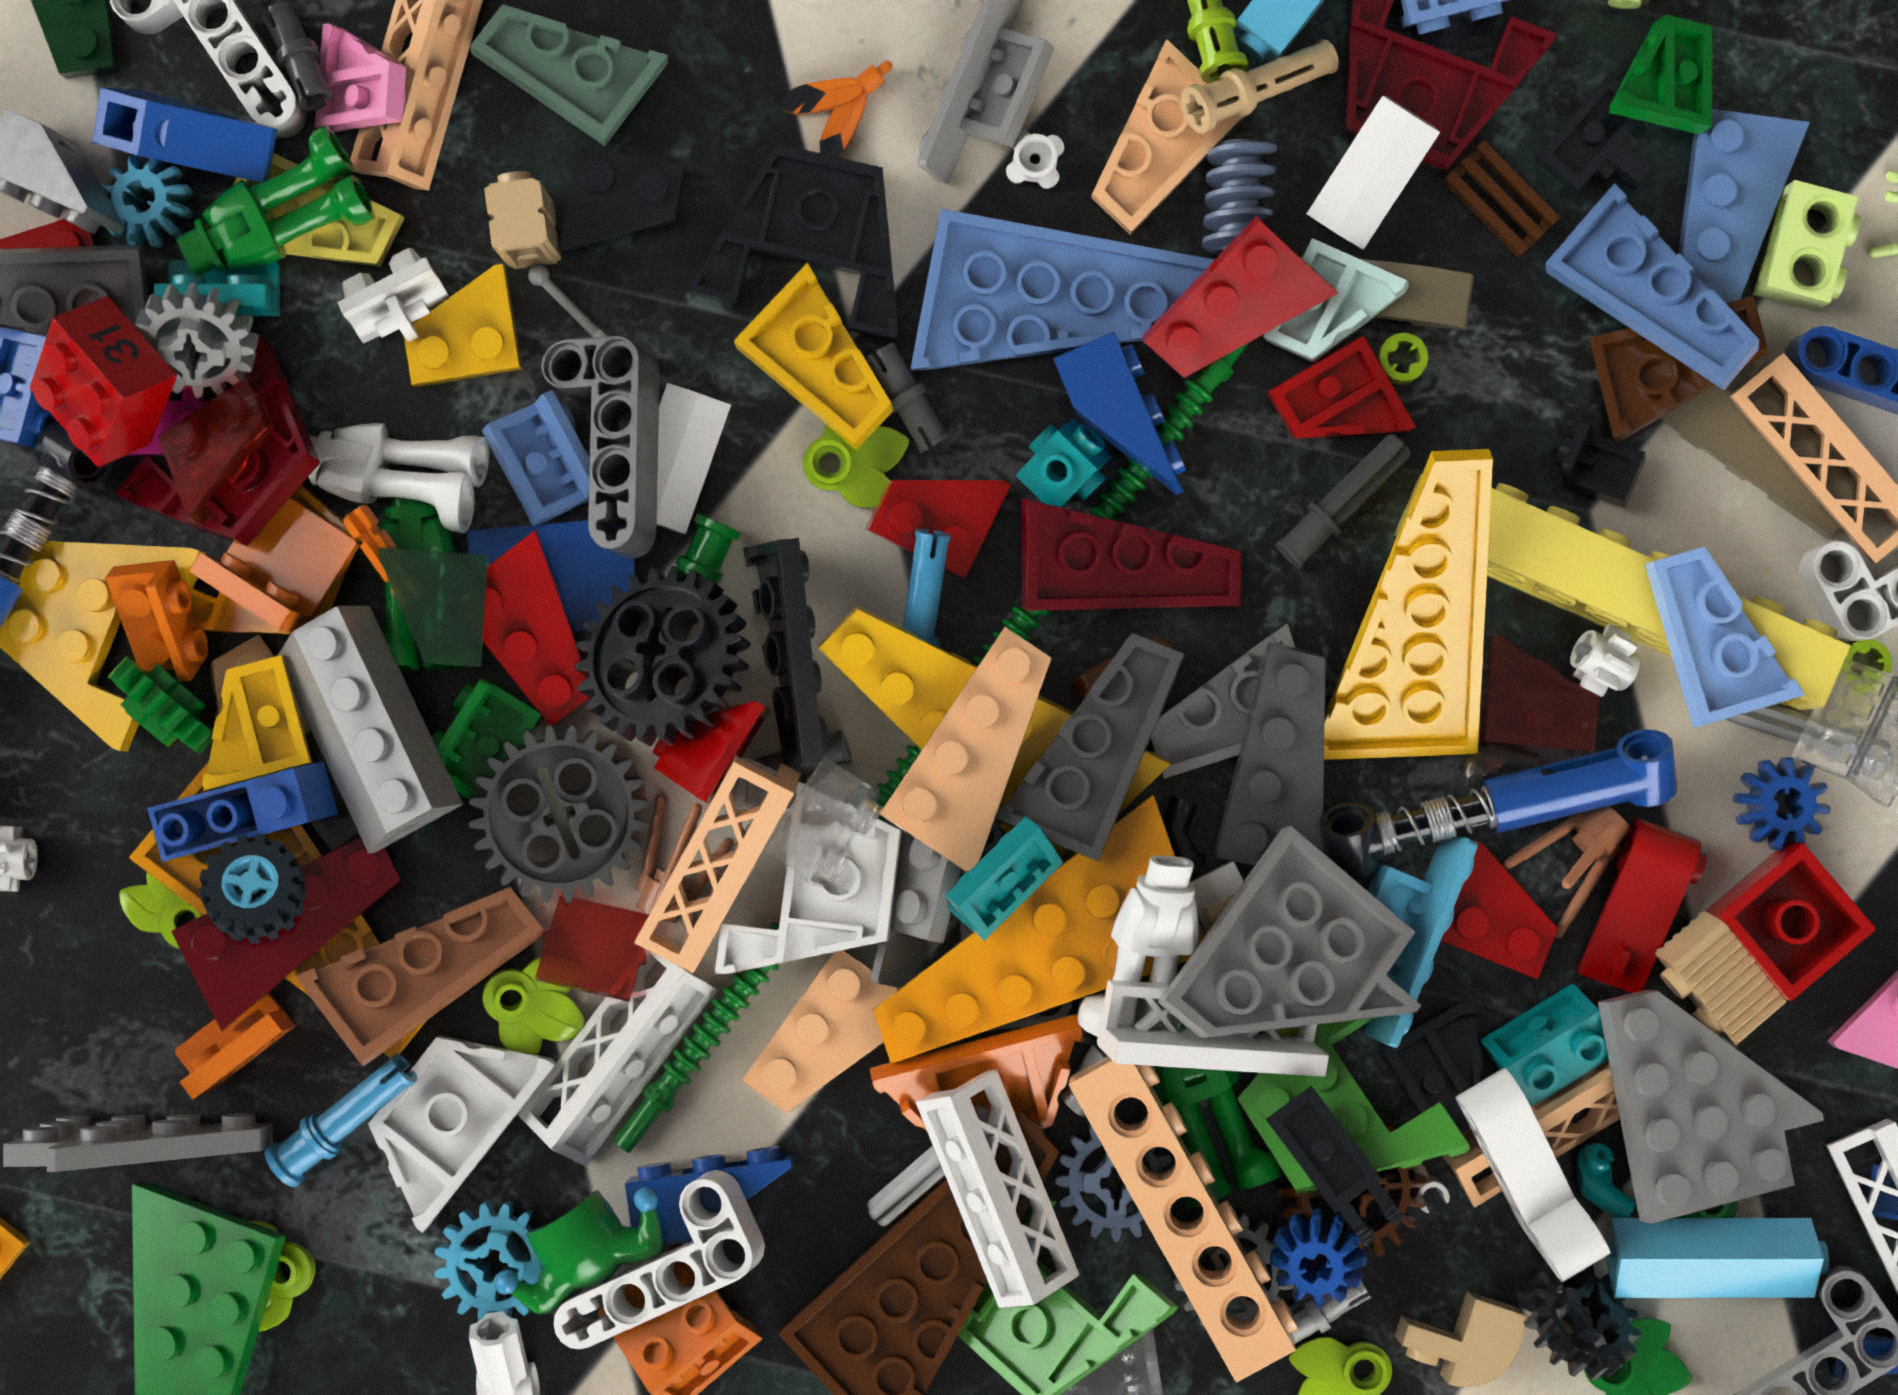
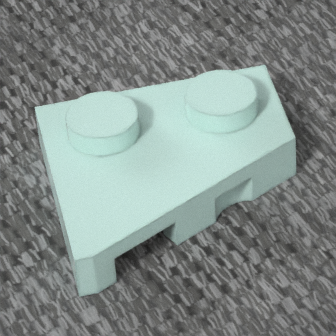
M1312 238L1302 258L1336 289L1338 294L1270 330L1263 337L1269 343L1316 363L1406 293L1409 283L1399 276Z

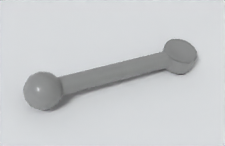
M534 265L531 267L528 278L533 285L542 286L593 338L608 337L549 278L550 274L545 266Z

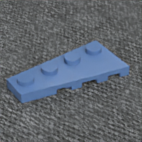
M1712 109V127L1700 135H1693L1678 254L1680 253L1694 268V274L1709 290H1714L1725 303L1739 300L1742 296L1810 122Z

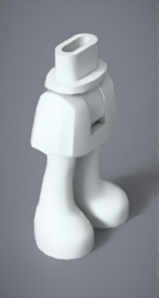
M384 423L347 426L335 429L334 435L332 431H322L318 437L310 436L320 460V464L308 476L312 485L319 486L324 491L340 498L362 504L374 503L377 498H406L426 502L436 508L444 528L461 533L468 531L474 514L475 497L473 486L480 487L483 485L489 466V445L485 437L467 435L451 440L402 441L389 438L388 430ZM390 464L432 468L447 473L407 472L389 470Z
M1151 856L1147 873L1138 876L1136 887H1132L1115 920L1111 937L1118 945V953L1112 980L1141 982L1146 956H1152L1154 958L1149 983L1171 984L1177 976L1181 955H1192L1197 948L1198 915L1194 897L1196 888L1190 882L1194 866L1191 860L1177 856ZM1105 994L1085 997L1080 1005L1077 1016L1078 1024L1085 1031L1098 1037ZM1122 997L1118 1024L1134 1025L1148 1014L1151 1008L1143 998L1137 1001L1138 998ZM1153 999L1159 1005L1158 1001L1160 999ZM1171 1013L1166 1015L1174 1028H1180L1181 1021ZM1160 1021L1154 1025V1027H1164Z

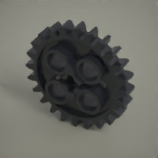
M672 566L666 577L657 568L651 567L647 583L633 573L629 575V591L625 593L613 585L610 589L614 602L610 606L598 601L594 604L597 611L602 615L599 622H583V626L592 632L593 635L591 640L576 643L578 649L588 654V659L575 664L574 670L589 677L577 687L578 691L591 698L586 707L589 711L601 716L599 723L612 731L617 729V734L632 742L637 736V740L647 746H652L658 736L659 740L671 746L674 745L677 729L681 734L689 739L695 738L694 722L700 720L712 728L714 720L710 711L715 706L724 711H729L731 708L723 697L726 690L741 692L743 688L732 679L734 672L749 669V664L737 657L738 652L751 647V643L747 639L736 634L747 623L739 615L733 613L738 605L730 597L723 595L724 589L712 580L706 583L707 579L694 570L687 576L678 567ZM649 618L646 629L636 636L638 626L642 621ZM699 622L697 633L693 638L686 641L688 630L692 625ZM638 671L635 683L626 689L628 678L631 674ZM688 675L686 687L682 692L675 695L678 682Z

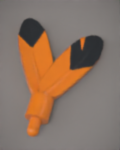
M884 61L877 68L872 64L855 79L849 77L837 78L795 87L784 95L780 106L784 111L799 116L833 109L819 141L820 153L840 157L846 152L856 133L867 104V94H871L886 82L883 76L892 70L893 64L890 61Z

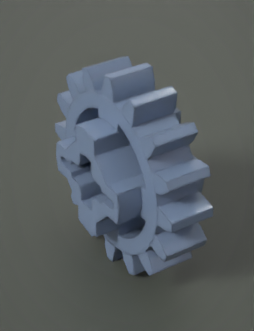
M1089 1124L1091 1138L1084 1141L1081 1137L1073 1134L1070 1140L1076 1152L1074 1155L1060 1153L1058 1157L1059 1162L1069 1168L1068 1173H1061L1055 1176L1056 1185L1069 1187V1192L1059 1198V1203L1061 1207L1076 1206L1077 1209L1071 1217V1222L1075 1226L1083 1223L1086 1219L1091 1221L1089 1232L1091 1237L1097 1238L1103 1227L1110 1228L1113 1242H1119L1122 1228L1129 1227L1134 1236L1138 1238L1142 1236L1139 1222L1144 1220L1138 1208L1127 1213L1126 1205L1132 1200V1197L1123 1182L1120 1183L1119 1192H1116L1117 1201L1114 1204V1199L1107 1183L1100 1182L1101 1178L1110 1176L1111 1167H1114L1105 1149L1104 1155L1092 1167H1082L1080 1169L1085 1158L1092 1151L1103 1146L1091 1124ZM1156 1147L1151 1148L1144 1155L1150 1165L1148 1169L1155 1173H1164L1161 1168L1172 1161L1169 1153L1165 1152L1155 1155L1153 1151ZM1079 1191L1095 1193L1104 1202L1105 1214L1092 1209L1084 1201Z

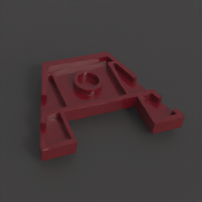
M1351 0L1345 132L1357 136L1381 97L1388 96L1438 129L1439 135L1421 162L1444 171L1448 170L1551 46L1557 33L1510 16L1490 67L1487 68L1385 29L1384 24L1394 0Z
M259 335L255 350L257 354L251 372H245L241 384L251 395V399L183 477L177 481L160 463L146 455L117 488L115 493L134 506L247 547L320 464L273 346L265 338Z

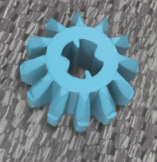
M129 155L127 162L128 172L125 173L115 165L110 166L109 172L116 179V182L113 186L101 184L125 227L121 235L109 229L108 231L116 238L126 235L129 245H143L147 238L150 245L154 248H162L164 231H167L175 238L182 235L181 228L174 224L177 218L184 220L193 218V211L180 204L189 200L193 196V191L188 185L179 184L183 173L176 166L165 169L164 161L149 158L144 165L138 156ZM149 192L155 196L154 202L147 201L151 207L143 212L137 208L138 201L144 203L145 201L141 196Z

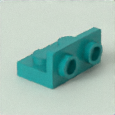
M172 260L169 263V284H154V294L161 298L164 296L166 287L171 284L178 289L180 294H186L189 283H196L199 294L206 296L213 287L219 289L218 300L225 304L235 298L239 301L236 311L237 316H280V265L276 261L243 269H229L225 272H221L216 267L199 276L193 274L186 260Z
M1025 816L1011 831L1002 836L998 844L970 871L966 872L959 879L958 883L945 895L950 901L948 908L954 916L985 941L1064 862L1041 828Z
M1574 983L1480 1039L1486 1053L1500 1070L1506 1068L1510 1072L1531 1107L1609 1060L1600 1011Z

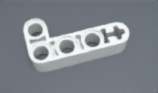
M110 0L113 10L134 31L141 34L160 32L184 16L249 115L257 123L277 128L276 138H289L296 135L304 127L307 111L301 109L293 85L285 73L279 69L275 58L236 0H152L149 8L140 14H131L133 0ZM218 8L228 9L227 19L221 27L216 29L206 28L207 17L213 10ZM247 53H257L258 62L256 67L247 74H237L236 64L238 59ZM269 89L281 102L280 105L284 112L275 118L272 115V107L260 92Z
M1838 541L1811 548L1803 555L1799 563L1798 572L1801 582L1824 624L1838 631L1835 638L1843 642L1868 640L1898 626V597L1895 591L1898 581V564L1872 577L1863 558L1855 547L1846 542ZM1826 554L1835 557L1841 568L1840 575L1835 582L1827 580L1822 575L1820 569L1821 560ZM1853 602L1860 604L1865 609L1867 615L1866 624L1860 631L1854 629L1847 618L1848 608Z
M1502 1068L1457 1095L1458 1105L1516 1219L1559 1280L1564 1282L1609 1255L1610 1249L1590 1216L1574 1197L1528 1100L1506 1068Z
M714 1170L706 1172L688 1184L680 1195L679 1207L693 1240L621 1272L598 1286L586 1288L562 1304L555 1314L553 1324L559 1340L569 1348L584 1349L733 1283L757 1266L764 1256L765 1244L760 1229L735 1178L727 1172ZM702 1187H710L717 1191L722 1202L720 1212H710L704 1208L700 1201V1190ZM725 1239H734L742 1245L745 1251V1262L743 1264H736L727 1259L723 1251ZM676 1261L685 1262L692 1268L695 1274L694 1286L683 1285L677 1280L674 1274V1263ZM626 1284L636 1285L642 1290L645 1296L644 1308H636L629 1304L625 1297ZM604 1305L606 1313L595 1322H585L583 1324L578 1318L579 1313L585 1315Z

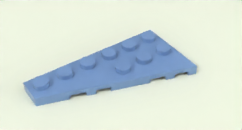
M941 209L910 371L916 372L1070 351L1113 331L1120 343L1143 341L1142 336L1206 270L1214 259Z

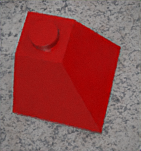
M751 701L733 706L729 711L719 710L712 712L714 726L710 728L700 720L694 722L695 738L689 739L677 729L674 745L669 746L663 741L658 740L652 753L660 758L653 768L705 803H711L735 757H743L771 709L757 701Z

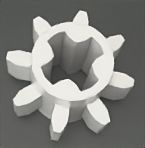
M1608 624L1603 634L1595 630H1589L1577 640L1571 653L1570 663L1572 667L1576 668L1573 676L1581 680V687L1603 697L1608 687L1615 691H1622L1634 681L1640 668L1641 659L1635 653L1638 644L1630 641V634Z
M0 826V891L18 892L20 890V880H31L35 875L38 861L37 846L33 839L22 838V827Z

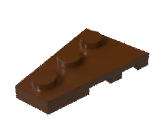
M1754 296L1726 303L1759 339V350L1744 368L1768 354L1767 343ZM1630 328L1589 338L1615 445L1715 386L1714 383Z

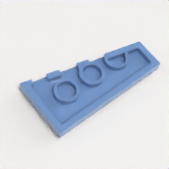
M1615 183L1545 263L1547 274L1723 390L1726 389L1759 350V339L1714 290H1709L1694 274V268L1680 253L1677 255L1659 236L1658 229L1645 215L1640 216L1627 202V196Z

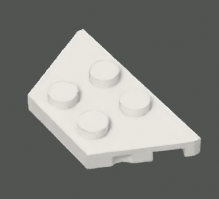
M439 1035L411 1069L416 1072L417 1082L406 1088L381 1108L368 1123L378 1147L386 1154L389 1161L388 1169L397 1188L401 1187L414 1215L412 1218L414 1225L419 1231L423 1233L427 1230L558 1064L552 1058Z

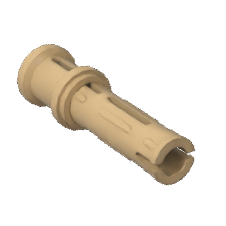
M1322 39L1311 46L1277 58L1245 72L1241 69L1232 68L1224 71L1219 80L1202 86L1197 83L1189 85L1183 89L1181 94V106L1185 119L1195 132L1203 134L1213 130L1216 122L1231 116L1237 118L1248 116L1260 101L1291 90L1326 74L1335 73L1339 66L1336 49L1328 40Z

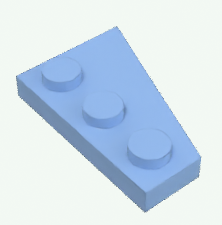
M1705 546L1645 564L1693 727L1704 726L1805 695L1794 678L1789 679L1773 655L1777 652L1766 636H1760L1741 609L1743 602Z

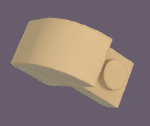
M1466 1291L1454 1332L1401 1315L1394 1336L1402 1346L1407 1347L1405 1355L1414 1360L1437 1366L1439 1358L1444 1359L1440 1375L1448 1385L1475 1387L1493 1381L1509 1368L1517 1355L1526 1327L1523 1322L1529 1316L1519 1307Z

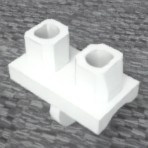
M407 248L392 256L389 266L393 274L376 283L369 273H358L343 281L345 298L337 303L343 316L350 322L363 344L378 336L383 338L400 329L408 342L418 338L419 336L413 322L430 314V309L440 305L449 298L445 286L427 258L421 259L414 249Z

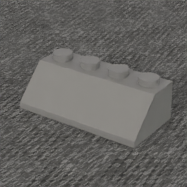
M336 606L294 630L277 656L282 655L285 658L294 695L368 853L378 852L463 805L370 606Z

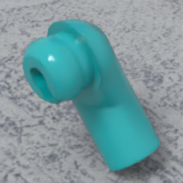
M1598 1142L1584 1146L1579 1151L1576 1159L1578 1187L1581 1195L1613 1218H1628L1636 1205V1200L1613 1184L1611 1162L1614 1161V1154L1611 1148Z

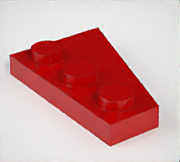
M1256 216L1142 338L1145 344L1185 378L1338 294V292Z
M535 529L455 590L448 598L539 713L542 714L546 722L551 723L553 726L589 699L588 696L578 691L577 688L589 677L574 670V665L585 660L582 651L576 647L578 642L576 633L571 627L560 597L561 592L556 578L552 575L539 531Z

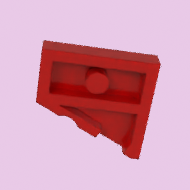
M1364 335L1266 392L1293 439L1405 432L1416 427Z
M889 480L865 530L913 554L916 529H928L929 534H933V530L949 533L951 538L948 542L944 570L960 578H966L1011 483L1005 480Z

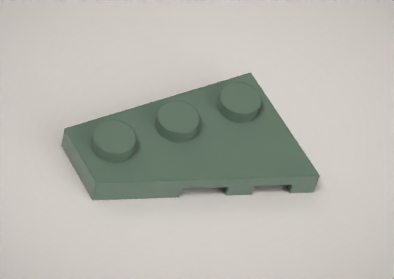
M504 4L501 5L470 45L473 56L603 146H606L668 64V55L650 49L646 53L621 45V40L604 35L598 38L568 29L565 23Z

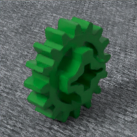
M125 656L108 675L114 684L128 696L120 704L125 709V712L165 746L170 747L179 739L194 752L196 751L201 755L213 742V739H211L213 729L199 717V714L207 706L195 693L179 682L177 678L160 664H157L149 673L134 660Z

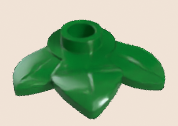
M1648 1317L1638 1318L1630 1323V1325L1641 1331V1337L1633 1343L1637 1349L1636 1354L1610 1377L1603 1373L1596 1380H1590L1585 1369H1583L1588 1381L1597 1389L1604 1391L1605 1395H1668L1683 1389L1693 1381L1691 1373L1681 1359L1669 1350L1664 1349L1670 1335L1671 1325L1665 1321Z

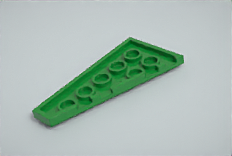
M144 1181L132 1184L135 1395H240L286 1235Z

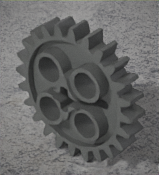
M547 723L545 726L544 739L538 741L528 728L524 729L525 746L518 748L506 739L503 743L508 757L504 761L492 755L487 757V762L495 771L493 776L476 774L475 782L484 788L486 793L485 795L469 796V804L483 810V814L468 820L469 827L485 829L486 833L473 842L475 850L492 848L493 852L484 862L485 867L488 870L503 864L505 869L500 879L501 884L505 886L516 877L522 879L520 895L523 897L532 890L534 885L541 886L542 900L546 903L551 898L554 888H561L566 903L572 901L573 887L581 885L589 898L593 897L594 888L592 880L599 877L605 884L611 887L614 885L609 869L613 865L626 871L630 869L629 863L622 855L624 850L641 851L642 849L641 844L631 837L632 831L648 829V824L646 821L634 817V812L642 810L649 805L647 799L632 797L631 792L644 784L641 777L625 778L623 776L633 762L629 757L616 762L611 760L617 748L616 743L613 741L606 744L600 750L596 748L597 732L593 729L586 735L583 741L577 740L575 725L570 723L563 738H556L551 723ZM569 764H582L589 770V782L581 790L569 791L564 789L559 783L560 772ZM541 767H545L548 770L561 805L563 807L571 805L574 807L566 816L580 851V855L577 858L570 857L557 822L554 819L544 820L543 816L548 815L551 811L537 775V770ZM524 783L534 787L539 796L533 808L521 812L511 808L506 799L512 787ZM589 815H602L608 819L610 824L607 835L600 841L595 842L582 838L579 834L581 822ZM548 835L557 841L558 851L549 861H535L528 855V844L536 836Z

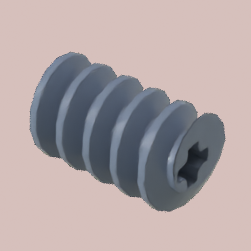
M1231 139L1220 142V146H1216L1208 151L1207 161L1218 168L1212 169L1206 175V183L1216 190L1207 193L1204 201L1208 208L1215 210V212L1205 215L1203 219V226L1215 232L1203 238L1202 248L1205 251L1219 256L1256 216L1261 220L1273 217L1274 211L1258 205V201L1275 194L1274 188L1260 183V177L1276 173L1275 166L1261 162V156L1277 151L1276 144L1261 140Z

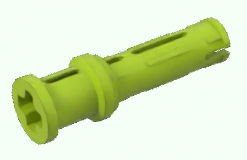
M1187 0L1192 16L1187 26L1189 38L1196 42L1202 60V65L1199 67L1201 79L1205 83H1212L1219 80L1221 74L1229 69L1236 68L1246 71L1249 62L1247 56L1239 52L1233 31L1236 27L1235 15L1228 8L1223 7L1222 0ZM1218 42L1220 46V51H1217L1215 46Z

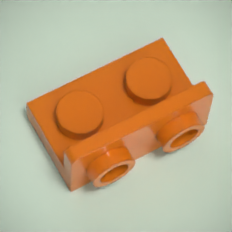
M175 560L113 567L105 578L136 663L148 672L157 664H160L166 670L174 669L179 682L192 681L208 657V640L203 629L198 628L191 608L190 588L186 581L181 580Z
M270 992L243 1013L238 1020L223 1032L216 1019H214L176 1048V1056L190 1073L179 1083L192 1100L207 1095L296 1027V1025Z

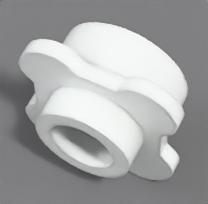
M1021 130L1013 148V160L1006 167L1008 179L1015 184L1031 181L1039 183L1044 189L1054 187L1059 181L1056 165L1058 156L1064 151L1063 141L1056 135L1046 137L1042 134H1030L1027 130ZM1032 155H1038L1040 157V162L1038 164H1032L1030 162V157Z

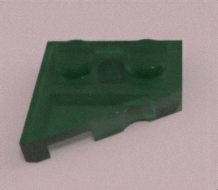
M379 546V559L424 663L481 667L488 554Z

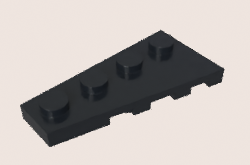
M799 538L780 539L743 548L746 567L757 566L760 580L759 589H754L751 592L755 614H763L769 626V633L766 636L765 643L762 645L765 666L768 667L773 676H778L780 687L773 689L771 697L784 764H805L824 761L823 749L827 746L828 732L825 720L818 713L816 694H819L821 691L822 678L818 663L812 659L810 639L815 635V617L812 608L806 604L804 583H807L809 579L807 555L805 551L800 550Z

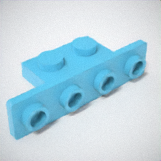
M1459 835L1456 838L1452 837V839L1448 838V840L1444 839V841L1440 840L1438 842L1424 880L1381 864L1378 870L1375 871L1367 890L1415 931L1386 976L1416 1001L1423 984L1428 981L1432 974L1433 958L1443 933L1448 930L1453 921L1454 905L1462 885L1468 879L1474 867V855L1478 843ZM1413 1013L1374 1018L1366 1024L1364 1035L1390 1047L1397 1048L1402 1037L1411 1027Z

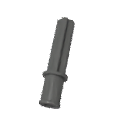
M1393 434L1387 435L1317 505L1310 503L1306 507L1309 513L1282 540L1275 544V547L1282 556L1294 567L1300 569L1303 563L1331 536L1337 538L1341 534L1339 528L1410 459L1411 451L1406 444Z

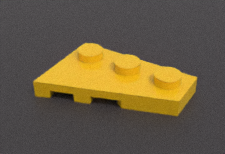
M808 263L803 266L734 340L736 348L856 450L893 412L891 401L861 351L856 347L844 327L839 314L833 304L829 302Z

